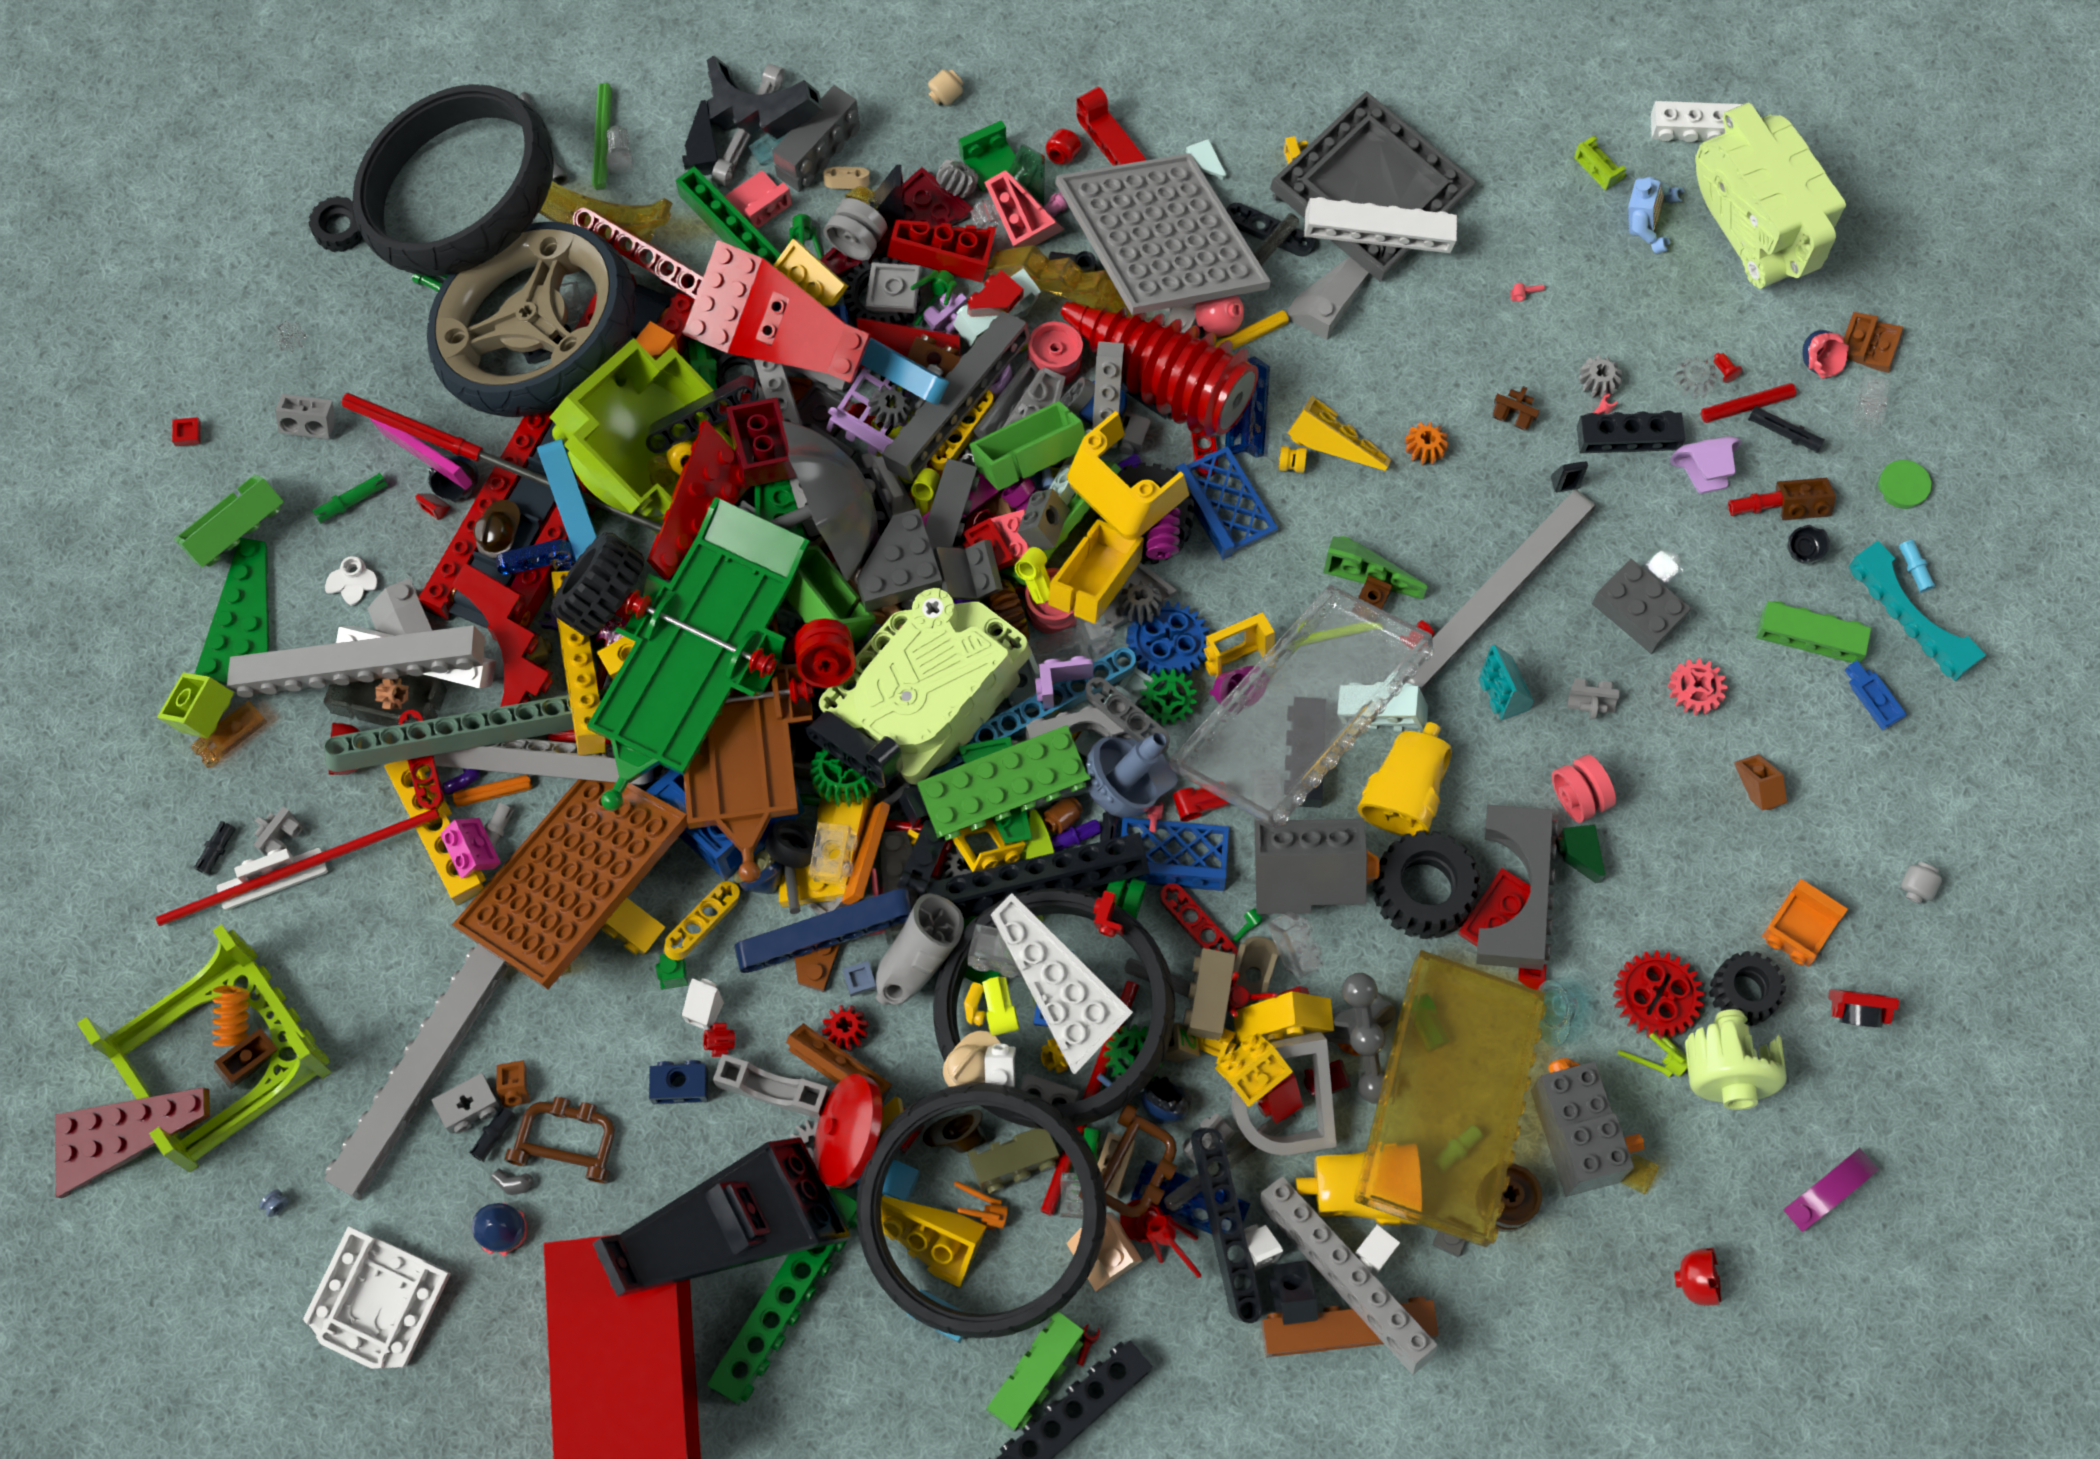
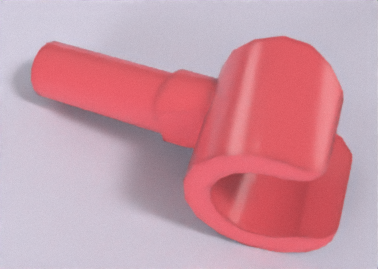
M1517 283L1511 290V300L1523 301L1526 298L1525 294L1544 291L1545 287L1544 285L1529 287L1523 283Z
M1606 394L1603 396L1599 407L1592 413H1597L1598 415L1611 413L1617 401L1614 404H1608L1607 400L1611 394Z
M1162 802L1158 806L1153 805L1147 811L1146 816L1150 819L1149 830L1151 832L1156 831L1157 821L1162 819L1164 806Z

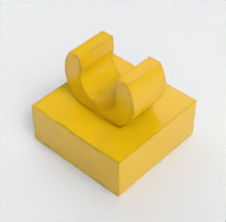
M1295 136L1285 138L1284 153L1288 164L1301 153V150L1308 146L1307 141L1297 143Z

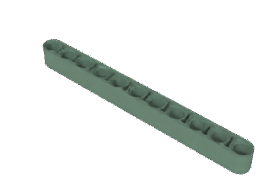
M608 689L598 690L600 702ZM569 695L334 736L327 739L324 743L325 765L331 771L342 772L574 730Z

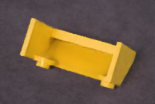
M1115 411L1083 438L1067 473V479L1070 487L1124 539L1135 540L1189 496L1184 474L1181 471L1161 488L1151 480H1142L1130 488L1099 458L1125 436L1119 413Z

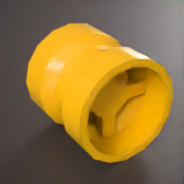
M1281 446L1278 471L1286 472L1290 469L1296 473H1304L1306 448L1294 450L1290 449L1289 446ZM1293 454H1295L1294 465H1292Z

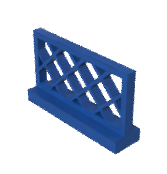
M1228 446L1188 465L1182 463L1175 467L1174 476L1180 471L1184 474L1186 484L1192 492L1194 514L1222 560L1232 556L1233 552L1277 532L1276 524ZM1226 456L1230 463L1229 469L1226 470L1214 466L1215 460ZM1202 468L1209 470L1207 479L1203 480L1196 478L1192 471ZM1216 472L1226 475L1224 485L1210 482L1211 473ZM1229 477L1241 481L1243 484L1241 490L1226 486ZM1207 487L1221 491L1219 501L1207 497L1205 494ZM1224 492L1239 496L1236 506L1221 502ZM1242 497L1254 502L1255 507L1253 511L1239 507ZM1219 508L1234 511L1232 520L1221 519L1218 515ZM1237 513L1251 516L1249 527L1234 523ZM1254 518L1264 520L1268 528L1262 531L1251 528ZM1232 528L1247 532L1245 539L1235 543L1230 535Z
M1122 819L1121 837L1129 835L1127 833V826L1139 827L1144 832L1141 835L1142 841L1148 837L1156 845L1146 853L1150 874L1133 878L1147 881V885L1165 886L1174 883L1182 888L1224 891L1229 835L1228 826L1158 820L1156 830L1165 829L1170 834L1169 837L1160 842L1152 834L1154 832L1147 829L1150 828V820ZM1185 831L1192 832L1197 837L1188 845L1179 837ZM1210 834H1223L1222 842L1215 847L1206 837ZM1175 839L1182 849L1172 855L1165 846ZM1200 842L1210 850L1202 857H1199L1192 850ZM1161 850L1168 860L1164 863H1155L1151 856ZM1187 852L1195 862L1190 866L1182 865L1177 859ZM1214 855L1221 862V868H1209L1204 861ZM1129 878L1127 883H1130L1133 878Z

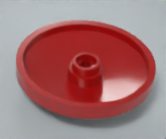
M859 1074L846 1076L834 1087L824 1104L815 1133L814 1163L820 1180L826 1185L837 1188H846L852 1185L862 1175L868 1161L872 1158L882 1123L881 1094L873 1079Z

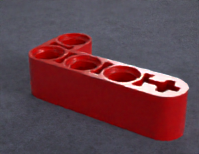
M1099 86L1076 99V116L1079 124L1113 166L1146 161L1143 154L1108 112L1107 96Z

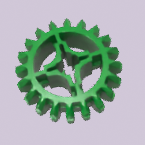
M822 749V752H816L815 760H812L810 779L812 780L814 790L817 791L820 798L825 797L828 804L835 800L838 807L842 802H846L850 807L852 801L861 804L863 797L870 800L871 792L877 793L878 786L824 749Z

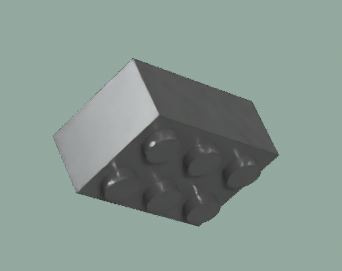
M1632 558L1597 592L1592 602L1593 606L1650 654L1676 630L1691 610L1686 603Z

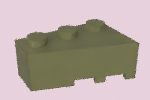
M1037 1128L1015 1135L1014 1139L1000 1144L999 1141L990 1145L991 1149L977 1154L976 1150L967 1152L969 1164L983 1194L989 1192V1195L1002 1191L1005 1188L1004 1184L1013 1180L1017 1184L1031 1177L1030 1173L1040 1169L1041 1172H1046L1056 1166L1055 1162L1059 1161V1154L1050 1133L1045 1129Z

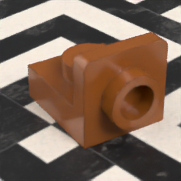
M524 1060L497 1065V1093L503 1107L518 1106L530 1102L527 1090V1067Z

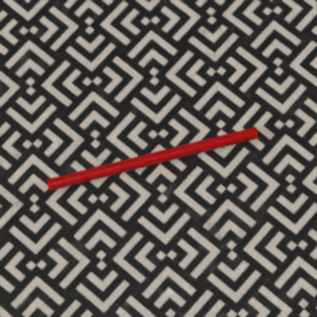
M1126 981L1120 1000L1129 1009L1132 1007L1139 985L1132 981ZM1125 1020V1021L1123 1022V1024L1116 1030V1032H1118L1120 1035H1121V1033H1120V1028L1125 1025L1126 1020ZM1111 1036L1107 1039V1041H1114ZM1106 1042L1101 1047L1082 1100L1100 1092L1103 1083L1097 1079V1076L1100 1073L1106 1076L1108 1068L1105 1065L1110 1061V1058L1103 1057V1054L1110 1050L1105 1045ZM1087 1124L1080 1127H1076L1081 1132L1082 1136L1084 1135V1128L1087 1127ZM1064 1149L1040 1209V1212L1050 1216L1054 1215L1072 1167V1163Z

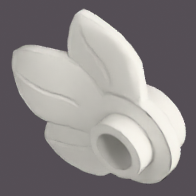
M350 556L342 561L340 569L330 573L325 584V591L327 594L341 592L345 602L350 606H354L361 601L365 590L372 591L376 589L377 578L373 571L366 569L362 559ZM352 567H357V568H358V569H357L355 572H353V573H350V572H349Z

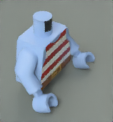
M1654 177L1636 179L1628 207L1629 234L1638 235L1647 243H1651L1652 250L1655 253L1668 251L1666 245L1671 243L1670 239L1667 236L1657 238L1655 230L1664 196L1668 203L1680 202L1682 199H1679L1678 194L1684 193V189L1682 187L1669 188L1668 184Z

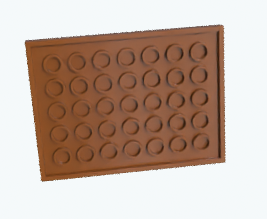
M578 779L461 913L452 926L549 990L688 826L686 813L629 783L622 793V806L616 811H608L602 806L601 797L604 792L613 789L616 782Z

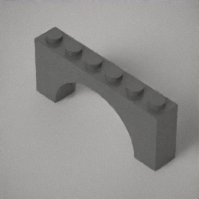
M1487 804L1485 840L1502 844L1519 857L1529 876L1530 896L1520 913L1509 922L1493 928H1479L1476 964L1543 970L1544 960H1550L1551 944L1545 943L1546 935H1551L1552 919H1547V910H1552L1553 894H1549L1548 889L1549 885H1554L1555 869H1550V860H1555L1556 844H1551V836H1556L1557 820L1552 819V809Z

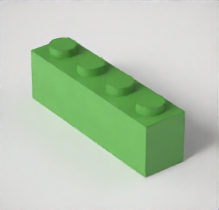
M1767 601L1761 612L1756 638L1849 663L1857 660L1861 663L1866 656L1871 627L1864 626L1857 621L1848 622L1840 620L1830 614L1821 615L1813 613L1807 608L1786 606L1785 603L1780 601Z

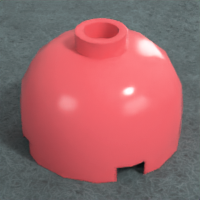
M1238 295L1198 302L1195 306L1196 322L1199 327H1203L1206 331L1205 335L1214 333L1216 338L1233 334L1241 326L1244 318L1243 303Z

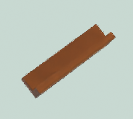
M804 1023L788 1036L786 1041L790 1046L788 1051L834 1083L838 1084L843 1078L851 1074H859L873 1079L879 1088L883 1105L893 1084Z

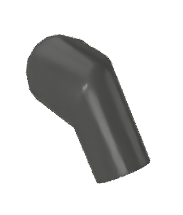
M500 1168L490 1177L508 1195L525 1193L534 1182L530 1174L524 1173L521 1176L509 1177Z

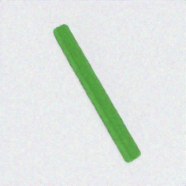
M600 83L597 89L592 186L596 190L605 189L607 179L612 88L609 83Z

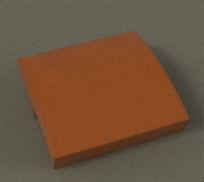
M1853 312L1843 339L1844 343L1849 346L1847 359L1889 373L1903 334V326L1878 322V316Z

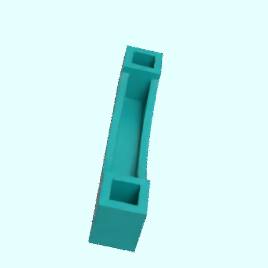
M1877 540L1854 557L1848 566L1851 569V574L1856 580L1862 581L1868 588L1870 595L1874 599L1879 600L1886 607L1887 613L1904 626L1906 634L1919 642L1923 652L1940 665L1941 671L1946 676L1957 681L1978 665L1986 654L1969 636L1961 638L1941 629L1915 608L1903 592L1895 576L1892 565L1895 560L1894 556Z

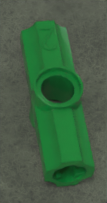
M694 339L687 341L688 364L713 390H716V361L711 357L710 346Z

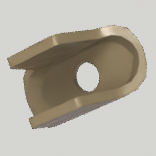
M1259 936L1250 937L1244 943L1241 942L1233 967V973L1238 972L1239 974L1236 985L1244 986L1249 994L1267 993L1279 958L1280 950L1278 945L1265 937ZM1257 968L1261 972V979L1255 983L1249 982L1245 977L1248 969ZM1265 999L1248 1001L1243 1007L1265 1001Z

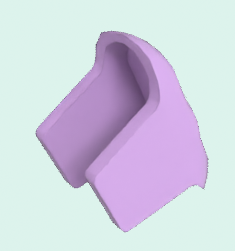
M1726 436L1687 444L1678 448L1672 454L1670 463L1673 466L1686 470L1699 494L1726 489L1728 487L1727 477L1733 476L1735 473L1733 453L1739 448L1742 440L1737 437Z

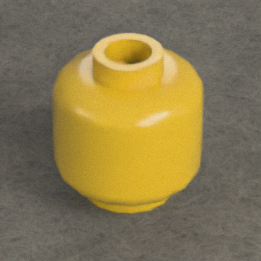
M690 440L678 443L667 451V461L673 471L681 475L684 464L688 462L692 452L690 449L693 442Z

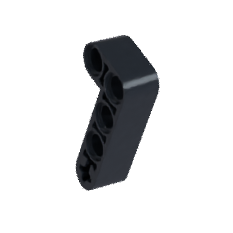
M824 711L806 728L807 735L815 744L880 788H884L903 770L901 749L888 736L882 737L876 743L830 711Z

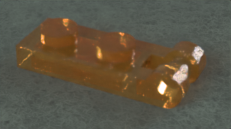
M247 701L218 723L215 732L208 739L200 737L191 745V749L196 755L202 757V763L207 768H211L219 762L221 757L266 724L267 721L254 705ZM214 742L217 746L210 751L208 749L209 745Z

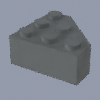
M919 508L893 515L858 575V590L865 612L915 599L918 594L931 588L942 590L941 575Z

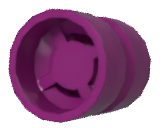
M1019 477L1018 482L1009 488H1005L1002 493V498L1012 508L1017 507L1016 511L1026 510L1031 495L1037 491H1042L1041 489L1034 488L1035 483L1029 477L1024 479Z

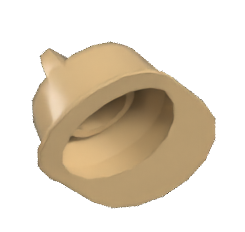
M975 1031L969 1033L948 1055L943 1065V1076L949 1087L985 1082L984 1057L988 1047L1000 1044L996 1036H992L987 1031Z

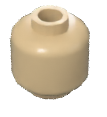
M952 69L949 71L940 70L928 82V87L931 91L928 95L937 105L941 102L949 106L963 93L962 85L964 83Z

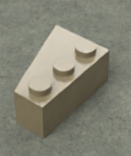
M1203 948L1200 955L1194 957L1192 965L1194 978L1193 982H1190L1187 998L1191 999L1190 1008H1186L1183 1025H1187V1035L1217 1041L1221 1038L1236 954Z

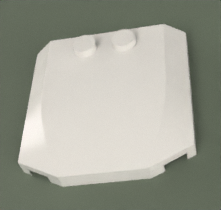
M348 1226L303 1320L306 1324L310 1325L321 1345L371 1369L407 1367L451 1273L369 1233Z

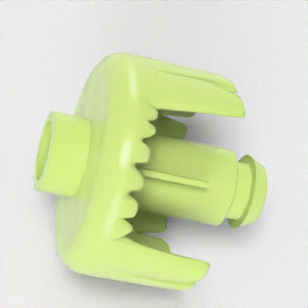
M1724 1010L1719 1012L1714 1023L1708 1025L1706 1038L1704 1029L1701 1027L1696 1030L1695 1037L1692 1032L1685 1042L1691 1090L1705 1100L1721 1102L1725 1108L1732 1110L1755 1107L1759 1099L1769 1097L1780 1091L1787 1079L1781 1037L1777 1035L1776 1040L1770 1042V1052L1766 1044L1760 1046L1758 1059L1757 1051L1753 1049L1749 1026L1744 1024L1747 1022V1018L1740 1010Z

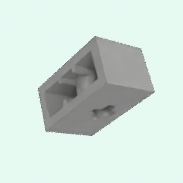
M483 1073L432 1099L445 1128L451 1134L454 1132L456 1134L465 1132L471 1127V1123L480 1118L481 1120L491 1118L496 1114V1110L501 1107L488 1079ZM470 1101V1109L466 1111L465 1103Z

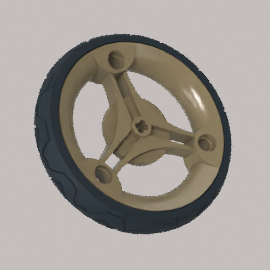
M563 222L531 223L515 242L497 256L495 255L492 259L472 269L447 276L448 278L441 285L430 310L427 326V344L430 361L434 365L433 368L441 383L453 396L467 406L487 414L504 417H525L542 414L557 409L574 389L628 343L636 312L635 285L623 257L608 241L593 231ZM535 267L534 272L523 289L509 297L501 306L499 312L470 327L471 321L480 305L499 285L512 276ZM583 269L592 278L596 287L595 311L587 327H582L569 333L564 329L568 315L567 304L559 291L564 275L573 274ZM559 335L563 339L557 345L552 340ZM504 347L516 352H530L540 348L552 352L549 364L519 375H494L478 368L482 354Z

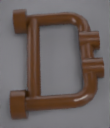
M554 1097L553 1103L537 1102L532 1104L523 1116L514 1149H507L504 1161L524 1167L527 1164L529 1155L585 1166L588 1167L585 1176L587 1180L606 1184L610 1171L606 1170L605 1167L615 1134L613 1121L608 1116L596 1112L597 1106L582 1102L580 1108H574L569 1106L570 1100L562 1097ZM539 1113H549L555 1117H567L577 1119L583 1123L601 1125L604 1129V1134L597 1157L527 1143L535 1116Z
M1127 1103L1117 1120V1123L1127 1129L1102 1174L1105 1193L1139 1129L1161 1140L1166 1146V1151L1158 1163L1151 1181L1145 1188L1140 1202L1136 1206H1129L1107 1193L1105 1194L1107 1207L1121 1215L1133 1218L1145 1214L1152 1203L1158 1205L1162 1199L1165 1190L1160 1188L1164 1178L1169 1181L1171 1180L1178 1167L1173 1163L1177 1146L1170 1133L1137 1115L1136 1111L1138 1108ZM1080 1190L1078 1197L1082 1199V1193Z

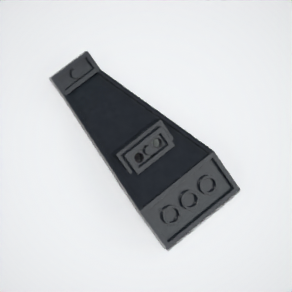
M797 1137L766 1142L618 1235L599 1238L593 1243V1246L598 1254L599 1261L606 1271L612 1288L617 1297L811 1248L844 1242L851 1235L826 1185L820 1180L818 1170L802 1138Z

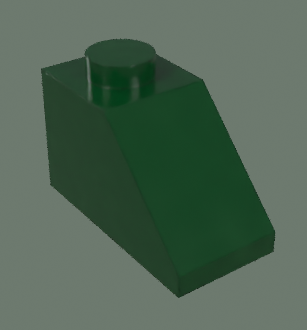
M1595 824L1563 828L1556 839L1558 853L1563 854L1564 862L1595 884L1601 883L1605 877V870Z

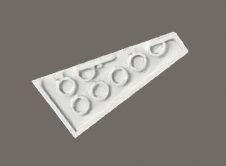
M1011 893L992 912L991 916L1072 1073L1076 1074L1133 1012Z

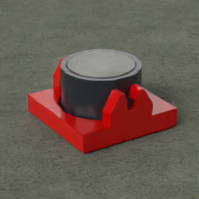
M1837 989L1829 990V1000H1832V1017L1840 1018L1839 1022L1845 1024L1882 1028L1883 1023L1891 1024L1894 1009L1898 1010L1899 1007L1898 998Z

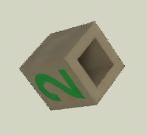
M1175 1023L1164 1059L1180 1063L1199 1057L1198 1037L1187 1035V1026Z

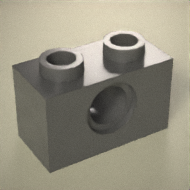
M1053 488L1037 491L1029 499L1017 532L1030 547H1037L1041 550L1054 548L1070 509Z

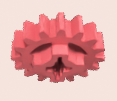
M1698 658L1695 664L1690 659L1686 661L1685 666L1679 664L1676 671L1672 672L1670 676L1671 681L1668 684V688L1674 689L1669 695L1670 698L1678 699L1675 706L1684 705L1685 713L1689 709H1693V713L1696 716L1700 710L1705 715L1709 713L1711 708L1716 710L1720 705L1719 702H1723L1725 698L1723 693L1728 688V686L1722 684L1726 677L1718 676L1720 668H1710L1711 661L1703 665L1701 658Z

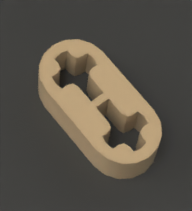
M829 167L823 172L824 185L828 188L863 189L870 184L869 171L866 168Z

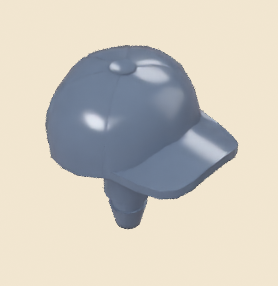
M1155 733L1139 742L1133 738L1123 739L1107 736L1095 743L1084 763L1085 771L1091 777L1090 780L1086 781V787L1094 802L1111 815L1119 818H1132L1148 811L1159 797L1168 793L1177 784L1178 779L1164 755L1161 754L1166 744L1165 736L1161 733Z

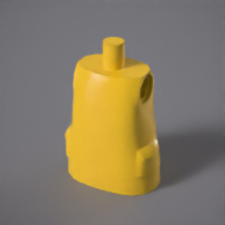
M1427 722L1422 733L1403 731L1397 736L1380 769L1368 778V782L1362 792V798L1357 806V811L1366 822L1399 836L1410 833L1413 837L1416 831L1425 830L1426 835H1428L1432 819L1437 814L1440 804V786L1452 755L1451 745L1437 738L1441 730L1440 726Z
M1378 1145L1372 1150L1355 1154L1316 1156L1314 1159V1177L1296 1178L1295 1190L1299 1195H1315L1316 1210L1319 1216L1371 1219L1381 1226L1418 1225L1421 1216V1185L1416 1145Z

